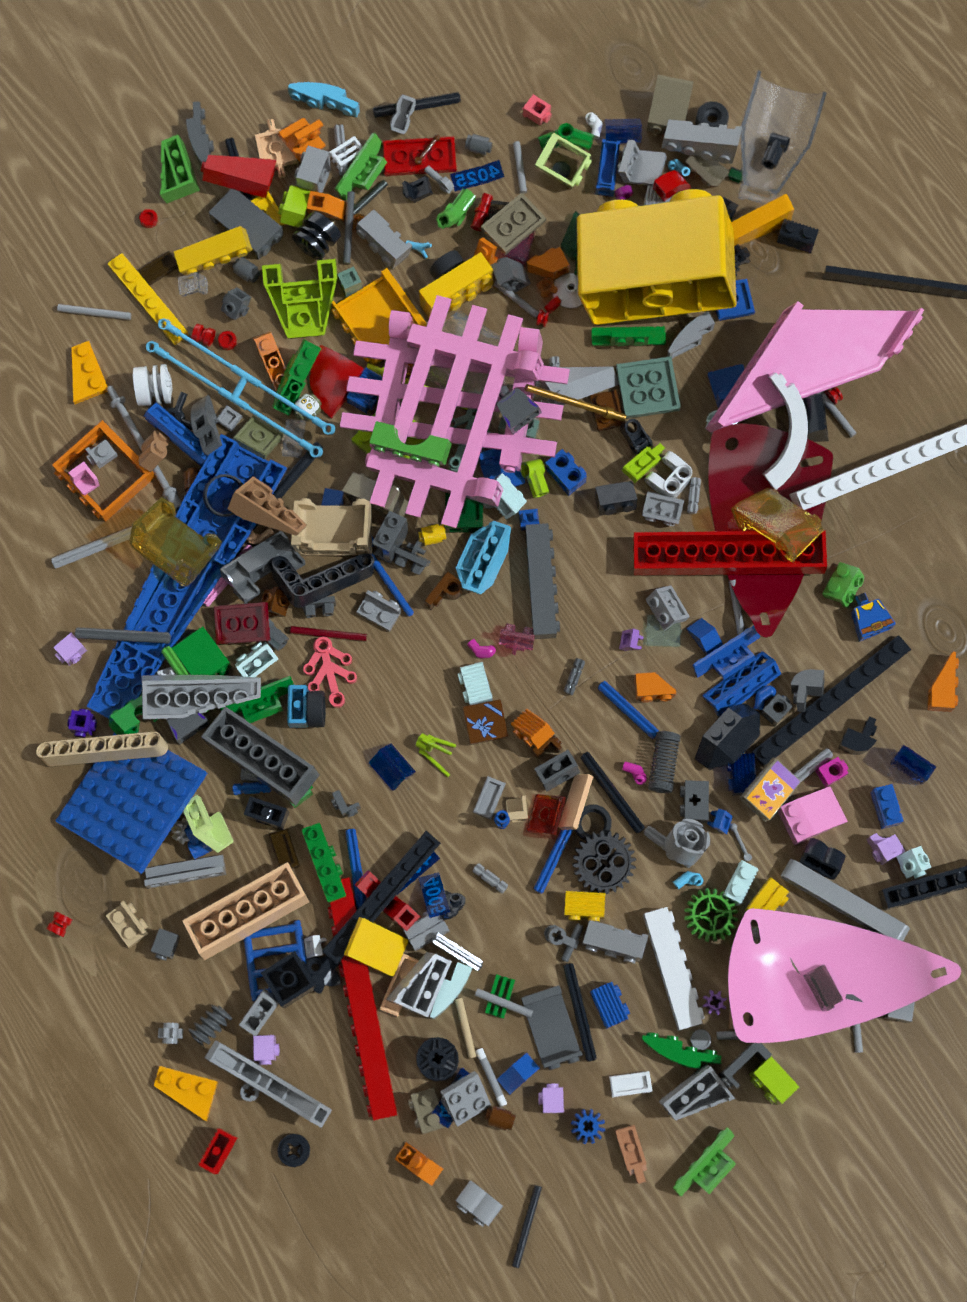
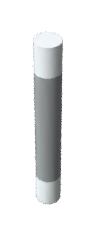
M483 1048L476 1050L477 1057L498 1104L502 1107L507 1102Z

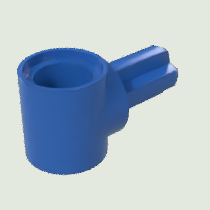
M188 824L184 832L189 839L187 845L193 858L197 859L213 851L211 847L193 835Z

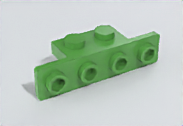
M371 134L336 186L335 190L342 200H347V192L353 191L355 187L369 190L386 165L387 161L384 157L376 156L383 146L377 134Z
M728 1127L718 1133L713 1144L707 1146L702 1156L690 1165L689 1171L684 1176L678 1178L673 1188L678 1195L682 1196L694 1182L710 1194L736 1165L722 1151L735 1136Z

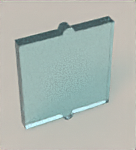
M647 615V628L645 629L647 633L646 646L680 647L681 622L673 624L667 630H663L655 615Z

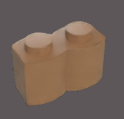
M156 428L141 446L142 453L139 456V465L150 472L167 455L166 447L169 444L170 438L160 429Z

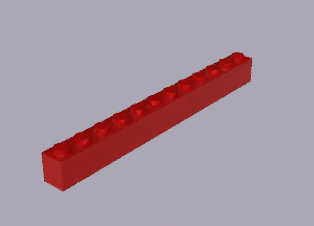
M350 877L341 879L346 897L330 902L331 907H327L329 918L334 920L335 925L331 927L333 938L357 911ZM344 955L341 959L342 965L339 966L341 978L345 977L346 980L343 990L345 997H349L350 1005H347L349 1017L353 1016L354 1024L351 1025L353 1037L357 1036L358 1044L355 1045L357 1057L361 1056L362 1064L359 1065L360 1076L365 1077L366 1084L363 1085L364 1096L369 1097L370 1105H367L368 1116L373 1117V1121L398 1116L368 966Z

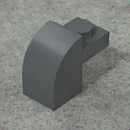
M808 669L794 676L791 682V691L794 694L793 704H797L798 712H805L807 695L823 696L824 670Z

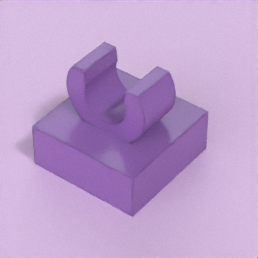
M629 629L622 631L619 649L624 651L641 649L642 647L637 645L638 640H643V636L639 635V630Z

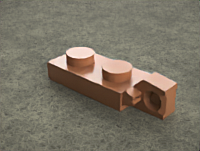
M635 1125L616 1130L615 1134L629 1175H635L637 1184L646 1182L643 1171L647 1170V1163Z

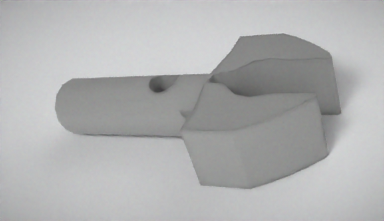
M430 166L425 168V172L440 184V189L443 192L450 194L454 190V185L446 176L443 178Z

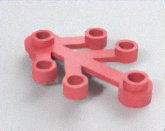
M319 637L314 641L313 648L315 652L310 661L304 665L303 671L307 676L313 675L315 673V665L321 656L323 665L314 680L309 683L308 689L309 691H319V685L325 675H327L331 690L330 704L334 708H340L344 705L345 698L338 690L334 672L344 677L349 684L357 681V675L355 672L347 671L331 662L329 654L340 659L344 666H349L352 663V657L348 653H342L333 648L329 638ZM321 644L327 645L323 650L319 648ZM349 657L350 660L349 662H344L343 658ZM307 667L313 668L311 672H306ZM349 675L355 676L353 680H348ZM312 685H317L316 690H311L310 688ZM340 698L341 702L336 704L334 703V699Z

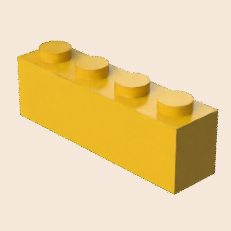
M239 226L176 250L174 255L180 273L185 276H194L198 273L197 271L212 269L218 263H228L231 261V258L244 257L248 252L252 251L246 229Z

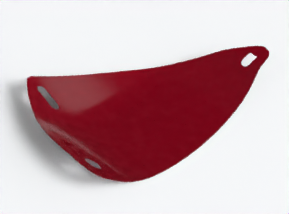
M731 424L714 431L711 436L708 479L715 531L819 530L826 502L796 512L789 494L829 479L833 465V453L822 445L807 439L800 462L817 456H821L823 462L808 467H800L798 464L788 480L775 490L763 473L780 457L787 442L788 432L754 424ZM732 437L738 440L737 448L734 450L726 449V441ZM778 517L781 519L782 524L774 525L770 522ZM804 574L727 576L729 581L736 580L735 586H732V589L740 605L751 618L757 633L767 638L771 637L777 629L798 591ZM760 613L768 615L770 625H762Z

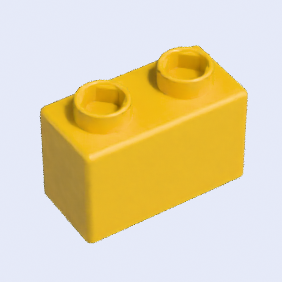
M688 189L674 194L670 202L638 206L636 203L628 200H611L600 205L597 212L581 214L577 217L578 296L593 324L601 325L736 307L734 230L724 199L720 195L712 196L704 190Z

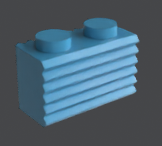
M288 685L287 724L289 728L308 727L307 696L309 690L306 685Z

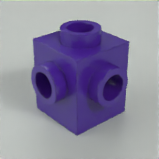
M86 709L72 710L71 716L68 718L67 727L74 733L75 737L85 738L86 735L92 736V732L96 730L97 720L90 713L91 711Z

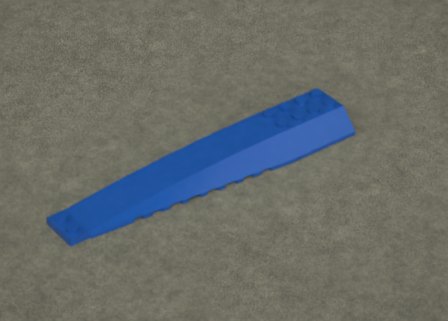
M223 434L220 435L222 446L209 454L184 497L174 518V523L167 533L166 540L159 550V555L151 567V572L144 582L139 598L136 599L131 615L128 616L123 629L168 632L171 635L170 643L118 641L95 687L96 690L87 704L88 708L109 719L110 714L114 710H120L130 700L140 697L142 694V676L155 675L166 659L161 651L167 646L174 647L221 578L220 569L232 562L255 527L256 523L244 520L235 514L221 517L211 513L203 501V490L207 482L213 477L222 474L232 475L238 478L242 484L255 477L273 490V494L287 467L271 459L270 461L264 460L240 447L235 440ZM220 477L215 479L209 485L207 491V499L210 506L221 514L232 513L228 510V506L234 492L240 488L239 485L230 478Z

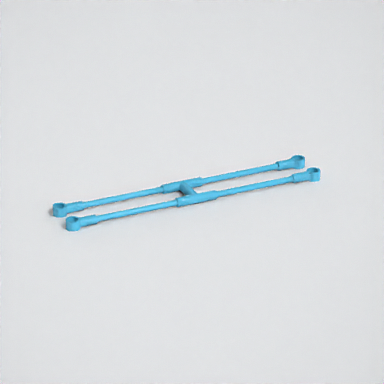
M163 318L159 320L158 326L160 329L167 330L175 336L183 338L230 368L232 372L241 378L233 393L170 356L168 352L159 347L157 342L149 341L146 344L148 352L156 353L181 367L218 391L220 395L244 410H248L298 442L301 447L310 452L312 457H320L323 454L321 447L313 446L306 440L298 438L251 408L239 396L248 381L310 419L325 434H334L336 429L333 424L326 423L318 417L307 413L263 385L260 380L246 371L230 364L183 334L168 319ZM328 426L331 427L330 432L327 431ZM316 448L318 449L317 455H315L314 450Z

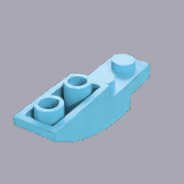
M299 82L289 84L288 86L289 96L292 99L305 102L312 108L322 110L324 104H326L331 109L336 108L345 115H352L356 118L360 112L359 103L347 98L346 90L316 82Z

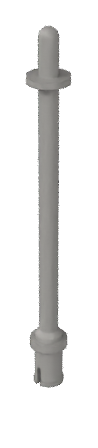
M108 386L107 392L112 399L110 403L111 408L117 407L141 450L144 440L123 405L126 400L125 397H119L114 387ZM157 465L153 472L164 490L162 496L164 499H167L172 510L178 512L182 502L177 495V490L170 487Z

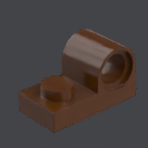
M447 572L425 600V606L430 610L434 606L438 607L443 600V595L450 600L458 599L462 594L461 582L450 572ZM453 585L456 586L458 590L456 592H450L448 588Z

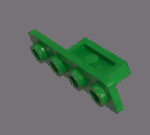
M664 326L593 327L591 330L592 346L666 344Z
M291 676L262 686L261 698L226 705V707L234 713L242 712L245 720L251 724L283 711L278 697L287 694L288 685H294Z
M316 823L303 828L302 833L327 902L330 903L346 897L340 875L343 874L339 863L335 864L333 859L336 856L333 845H328L321 824Z

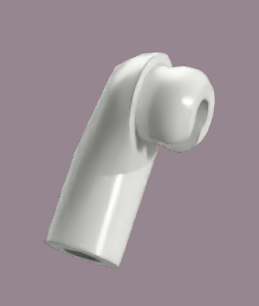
M590 112L586 115L585 119L592 128L591 134L594 135V139L598 140L603 124L597 115Z

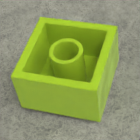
M772 1056L762 1061L749 1074L751 1083L757 1089L761 1088L766 1093L764 1097L771 1104H783L799 1088L797 1083Z

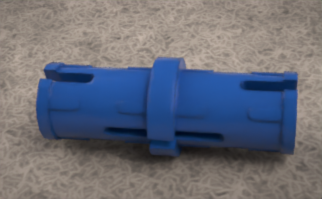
M500 810L495 815L494 822L498 828L504 829L508 826L510 817L506 811Z

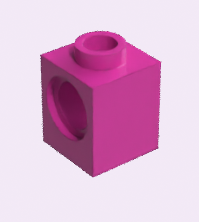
M836 757L819 767L815 772L826 788L844 778L848 774V766L844 760ZM830 767H834L838 770L837 776H833L830 774Z

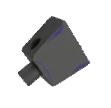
M507 386L501 387L499 393L501 400L497 402V406L514 435L541 414L542 411L519 388L510 392Z
M202 713L192 714L185 718H167V722L179 744H182L210 724Z

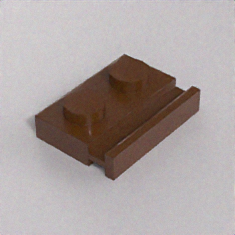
M617 390L590 395L591 404L604 408L610 407L616 412L622 413ZM594 413L598 432L614 429L623 423V421L614 418L607 419L601 414Z

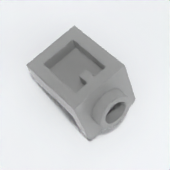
M104 440L93 449L86 448L88 453L86 458L92 466L96 464L99 469L118 456L107 440Z

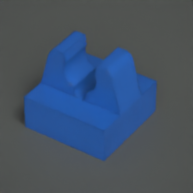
M538 509L519 510L521 531L525 530L526 525L539 524Z
M722 809L711 811L710 814L715 817L714 822L708 821L707 824L718 832L727 834L733 816Z

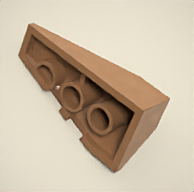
M255 477L249 479L234 492L228 510L244 520L296 536L307 526L293 510H288L283 505L284 501L281 498L277 499L272 494L273 490Z

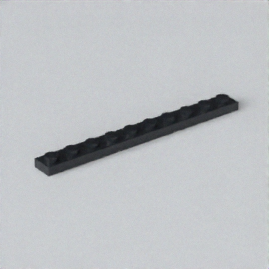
M898 635L807 707L805 712H801L753 750L752 754L763 767L767 765L772 758H777L910 652L911 648Z

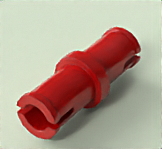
M482 194L479 206L475 208L476 214L470 226L473 230L481 231V226L489 215L488 210L493 200L492 195Z

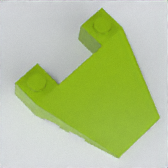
M336 259L317 260L319 280L283 283L281 264L262 265L264 286L287 338L325 335L338 281Z

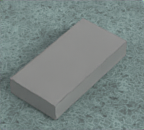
M487 776L473 813L491 820L506 783Z

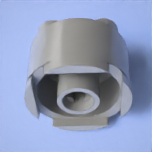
M683 819L675 824L665 839L667 857L680 864L690 866L700 859L710 845L708 831L705 832L703 825L693 819Z

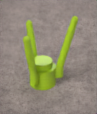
M422 733L415 747L419 748L418 753L424 755L444 775L449 777L450 774L427 751L431 752L435 748L443 753L452 755L451 751L435 743L454 748L456 744L433 737L430 734L427 736Z

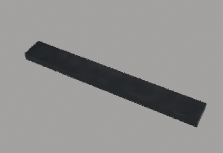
M828 265L823 273V279L967 299V285Z
M425 831L322 952L334 963L338 964L344 957L358 918L361 917L373 923L441 843L428 831Z

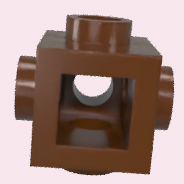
M280 587L264 590L262 602H268L269 616L286 617L289 600Z

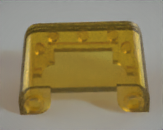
M765 488L736 503L731 508L739 528L744 531L753 528L775 543L777 549L787 552L785 558L791 562L824 531L821 525L822 521L817 515H811L781 496L774 488Z
M161 497L132 524L129 542L135 551L179 584L187 587L220 548L222 541L215 534L207 533L204 537L199 535L176 518L174 504Z

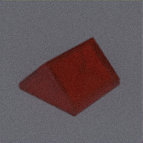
M536 794L526 831L555 839L566 797Z

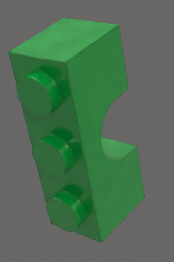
M142 694L137 699L130 700L120 710L116 709L110 714L109 727L116 735L139 732L140 721L136 717L143 715Z

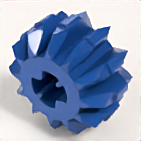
M583 1109L581 1110L583 1118L579 1114H575L579 1122L571 1121L572 1125H577L578 1127L572 1129L571 1132L579 1131L575 1139L579 1140L583 1135V1144L587 1143L588 1137L593 1144L595 1143L594 1135L598 1139L602 1138L597 1131L605 1132L604 1128L599 1127L605 1121L597 1122L601 1114L597 1113L595 1117H592L593 1109L589 1110V1116L586 1115V1111ZM585 1121L593 1123L591 1126L593 1130L591 1132L583 1130L585 1127L583 1123Z

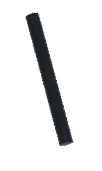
M534 1185L511 1265L516 1268L520 1267L542 1187Z

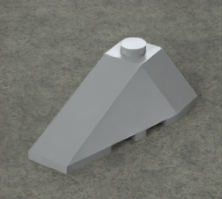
M559 367L570 369L568 384L541 381L544 389L578 400L619 385L613 367ZM547 398L550 404L565 405V403Z

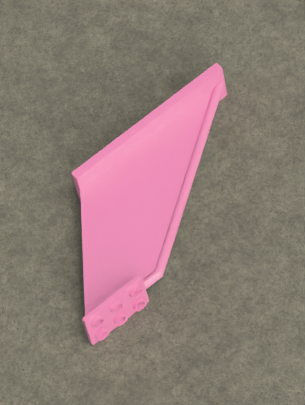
M797 301L784 309L710 420L706 429L712 433L720 428L784 406L785 402L768 378L773 372H776L778 375L781 373L787 381L786 386L794 383L803 399L880 371L887 359L901 352L904 347L902 345L903 342L909 339L913 333L912 328L923 318L921 314L924 309L919 308L916 311L801 310L804 305Z

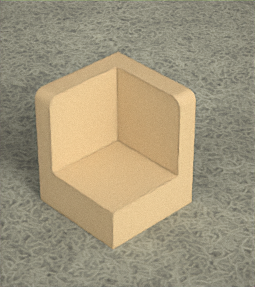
M526 795L521 798L506 800L507 813L510 817L509 823L528 821Z

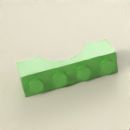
M378 421L375 422L369 442L374 447V450L385 453L386 450L392 452V455L397 457H403V455L410 456V459L413 461L421 462V460L428 461V464L439 467L440 464L446 465L452 445L448 439L430 435L424 442L418 445H407L400 441L398 430L394 425Z

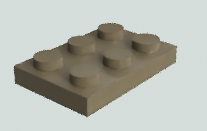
M521 193L481 226V230L506 255L544 224L547 218Z

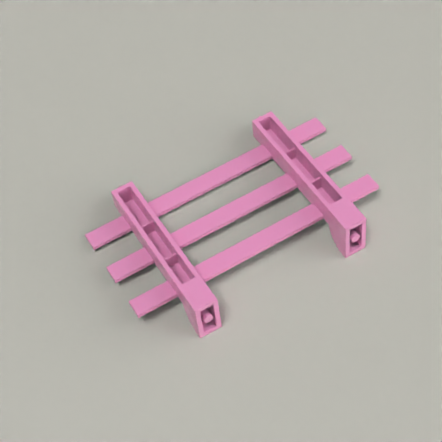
M437 295L427 327L412 323L411 329L409 328L406 333L407 343L411 347L418 348L419 352L395 427L398 430L400 441L405 444L434 353L455 358L431 431L433 436L446 439L470 363L491 368L458 472L432 466L425 460L416 462L408 458L394 456L390 451L382 453L373 448L367 454L365 464L370 471L379 473L370 499L371 504L385 507L395 477L415 483L405 512L408 515L421 517L430 488L450 493L441 524L456 528L466 498L498 507L502 496L503 488L498 481L483 477L479 479L474 478L473 474L506 373L538 381L544 363L537 352L527 350L513 351L523 322V318L508 314L498 346L477 341L487 309L472 305L462 337L442 332L452 300Z
M391 310L389 345L356 341L354 356L386 360L382 381L349 376L347 392L379 396L375 417L342 412L340 428L373 432L376 421L395 426L401 399L404 398L408 384H404L408 363L415 364L419 349L411 348L406 340L407 330L411 329L412 323L415 324L410 313ZM521 327L518 352L521 350L533 351L541 356L543 340L540 330ZM434 353L431 366L452 369L455 358ZM470 363L468 368L469 372L489 374L491 368ZM543 365L538 381L568 384L570 369ZM506 373L505 376L515 378L513 390L519 388L533 401L534 394L526 392L524 389L526 384L535 386L536 381ZM423 387L419 402L441 404L445 389ZM461 392L456 407L478 410L483 394ZM535 402L542 411L536 418L561 421L563 405ZM496 403L494 412L501 413ZM412 422L408 437L426 440L431 435L433 425ZM506 424L505 435L487 432L482 447L502 450L499 463L501 469L508 473H515V471H520L523 453L555 458L557 442L526 438L528 424L513 435ZM449 427L446 439L454 444L466 445L471 430Z

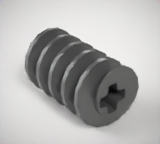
M211 1005L213 1012L205 1011L208 1018L200 1017L201 1025L194 1023L196 1031L188 1030L190 1035L204 1048L203 1043H211L209 1036L212 1038L217 1037L214 1031H222L220 1024L223 1026L228 1025L225 1020L226 1018L233 1020L220 1005L218 1007Z

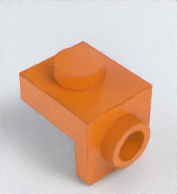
M483 237L478 241L474 256L481 252L488 263L492 265L498 260L495 256L497 246Z

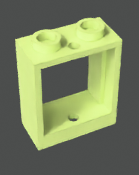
M553 133L538 158L535 167L573 189L574 185L578 187L583 178L581 176L582 171L589 168L592 162L590 160L591 154ZM557 143L584 158L571 181L544 166Z

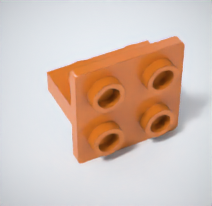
M302 118L278 133V136L299 162L303 151L306 152L308 146L323 149L326 146L319 137L321 134L320 130L324 125L320 119L309 124L305 118Z

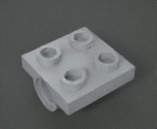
M475 1071L440 1091L442 1095L441 1101L457 1127L491 1106L479 1075Z

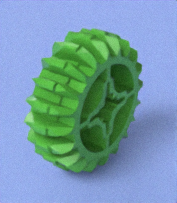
M706 888L705 895L700 890L698 891L699 898L695 895L691 896L694 903L691 901L687 902L691 909L686 908L684 912L690 914V916H685L684 920H691V923L686 926L687 928L692 926L695 928L691 932L692 935L697 931L699 932L698 939L705 935V942H708L710 936H712V941L716 942L717 935L723 940V932L729 936L731 932L728 928L735 929L736 926L731 922H737L738 918L732 917V915L737 914L738 910H731L736 905L735 902L728 904L730 899L722 898L725 893L724 891H721L718 896L717 889L714 888L712 894H710L709 888ZM706 900L705 912L695 914L697 905ZM712 900L719 902L725 910L716 909ZM709 909L716 915L713 921L705 916L709 913ZM727 916L723 928L716 931L717 919ZM697 920L707 922L710 931L702 928Z

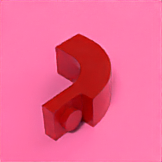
M367 870L355 886L368 898L381 882ZM397 896L382 911L405 931H408L420 917L407 903Z

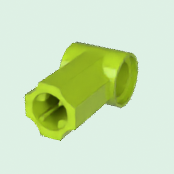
M536 459L522 462L520 471L522 476L528 480L533 497L538 498L547 495L549 490L543 475L545 473L543 461Z

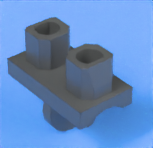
M417 541L415 545L408 543L407 548L411 549L412 552L402 547H397L395 553H397L395 564L405 567L408 559L414 561L410 571L418 575L423 572L425 567L429 566L431 561L417 555L418 553L424 555L426 550L420 548L422 544L420 541Z
M328 596L302 607L305 617H316L315 608H322L323 616H333L334 606H336L335 596Z

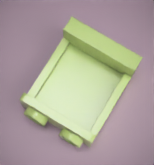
M196 795L191 798L183 812L193 835L219 853L233 843L232 836L222 814L217 812L209 817L201 797Z

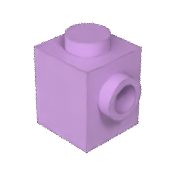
M72 633L53 647L57 651L55 656L61 663L66 661L69 666L72 663H77L82 658L81 655L87 651Z
M254 1036V1061H259V1065H271V1061H276V1056L280 1054L279 1044H276V1036Z
M546 1084V1088H542V1092L538 1093L539 1105H543V1113H564L563 1087L559 1088L558 1084Z

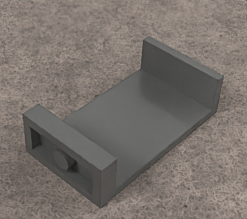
M231 189L208 212L213 223L217 224L219 222L228 230L239 226L246 229L252 250L255 251L257 259L266 256L275 243L280 242L283 237L282 226L237 190Z
M560 985L522 997L523 1006L533 1010L531 1018L527 1017L543 1067H548L550 1071L561 1067L560 1063L567 1061L568 1064L580 1061L579 1057L583 1054L580 1051L562 997Z

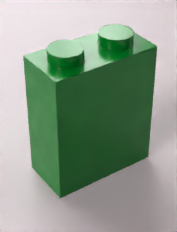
M203 626L172 648L190 675H225L229 672V668L232 667Z

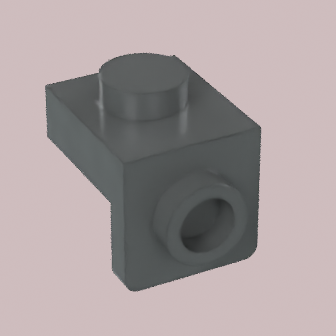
M339 790L332 793L334 797L331 800L335 810L340 809L343 817H352L361 809L358 802L347 807Z

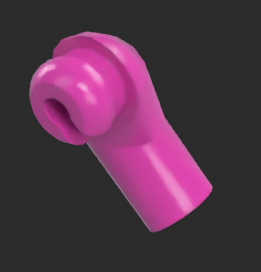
M472 639L467 644L478 658H490L496 653L494 646H480L475 639Z
M624 762L622 770L632 773L635 783L643 785L647 777L642 766Z

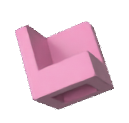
M85 462L68 472L70 480L84 496L99 486L97 477Z

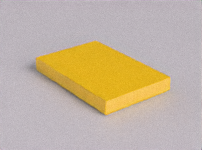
M359 917L344 955L394 977L409 940Z

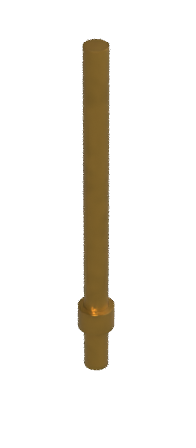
M530 384L525 385L524 390L526 392L601 414L607 419L614 418L623 422L626 420V414L616 412L613 408L600 407Z

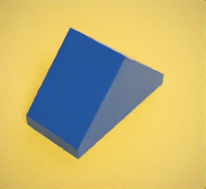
M703 618L686 628L706 656L714 649L723 645L715 627Z
M526 1053L509 1067L497 1081L510 1095L539 1070L540 1067Z

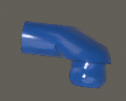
M768 685L757 691L754 709L763 710L765 700L776 695V689L773 686Z

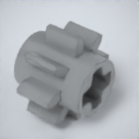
M164 1023L163 1028H158V1038H163V1044H178V1039H183V1029H178L179 1023Z

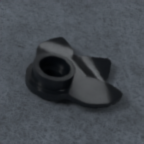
M441 890L434 898L442 897L443 902L434 906L429 905L428 902L427 908L432 909L438 906V910H442L443 907L440 905H444L445 910L441 912L442 920H448L458 915V912L463 909L466 899L460 893ZM440 899L433 900L431 903H432V904L438 903V902H440L441 900H440Z
M325 956L321 959L312 957L306 962V966L319 985L313 991L321 994L325 985L333 987L341 983L340 977L335 970L340 961L336 964L328 956ZM313 964L318 965L319 969L317 971L312 970L311 966Z

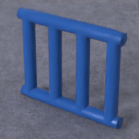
M300 920L294 921V924L260 929L243 939L252 1002H255L263 990H258L257 978L263 977L261 972L267 969L255 970L254 958L297 951L306 964ZM290 932L295 933L296 944L253 950L252 938ZM267 988V989H266L267 991H269L270 993H272V991H271L270 988Z

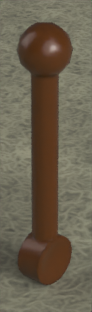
M438 134L434 135L432 142L421 156L415 158V164H422L424 156L440 140Z

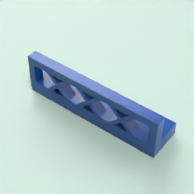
M156 402L144 414L145 420L164 432L171 442L202 467L209 455L203 452L199 438Z
M764 651L760 652L755 656L756 660L703 695L704 700L713 706L718 717L729 707L742 704L757 693L758 690L781 675L779 667L773 658ZM761 660H766V662H764L763 664L757 665V663ZM751 671L747 676H742L745 672ZM736 682L734 686L727 687L730 683ZM715 694H720L715 700L711 698Z

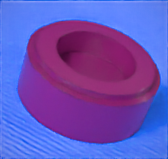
M625 185L618 188L614 194L617 200H626L633 195V190L630 185Z

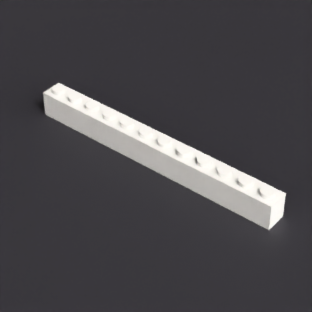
M967 424L789 494L796 512L806 510L967 445Z

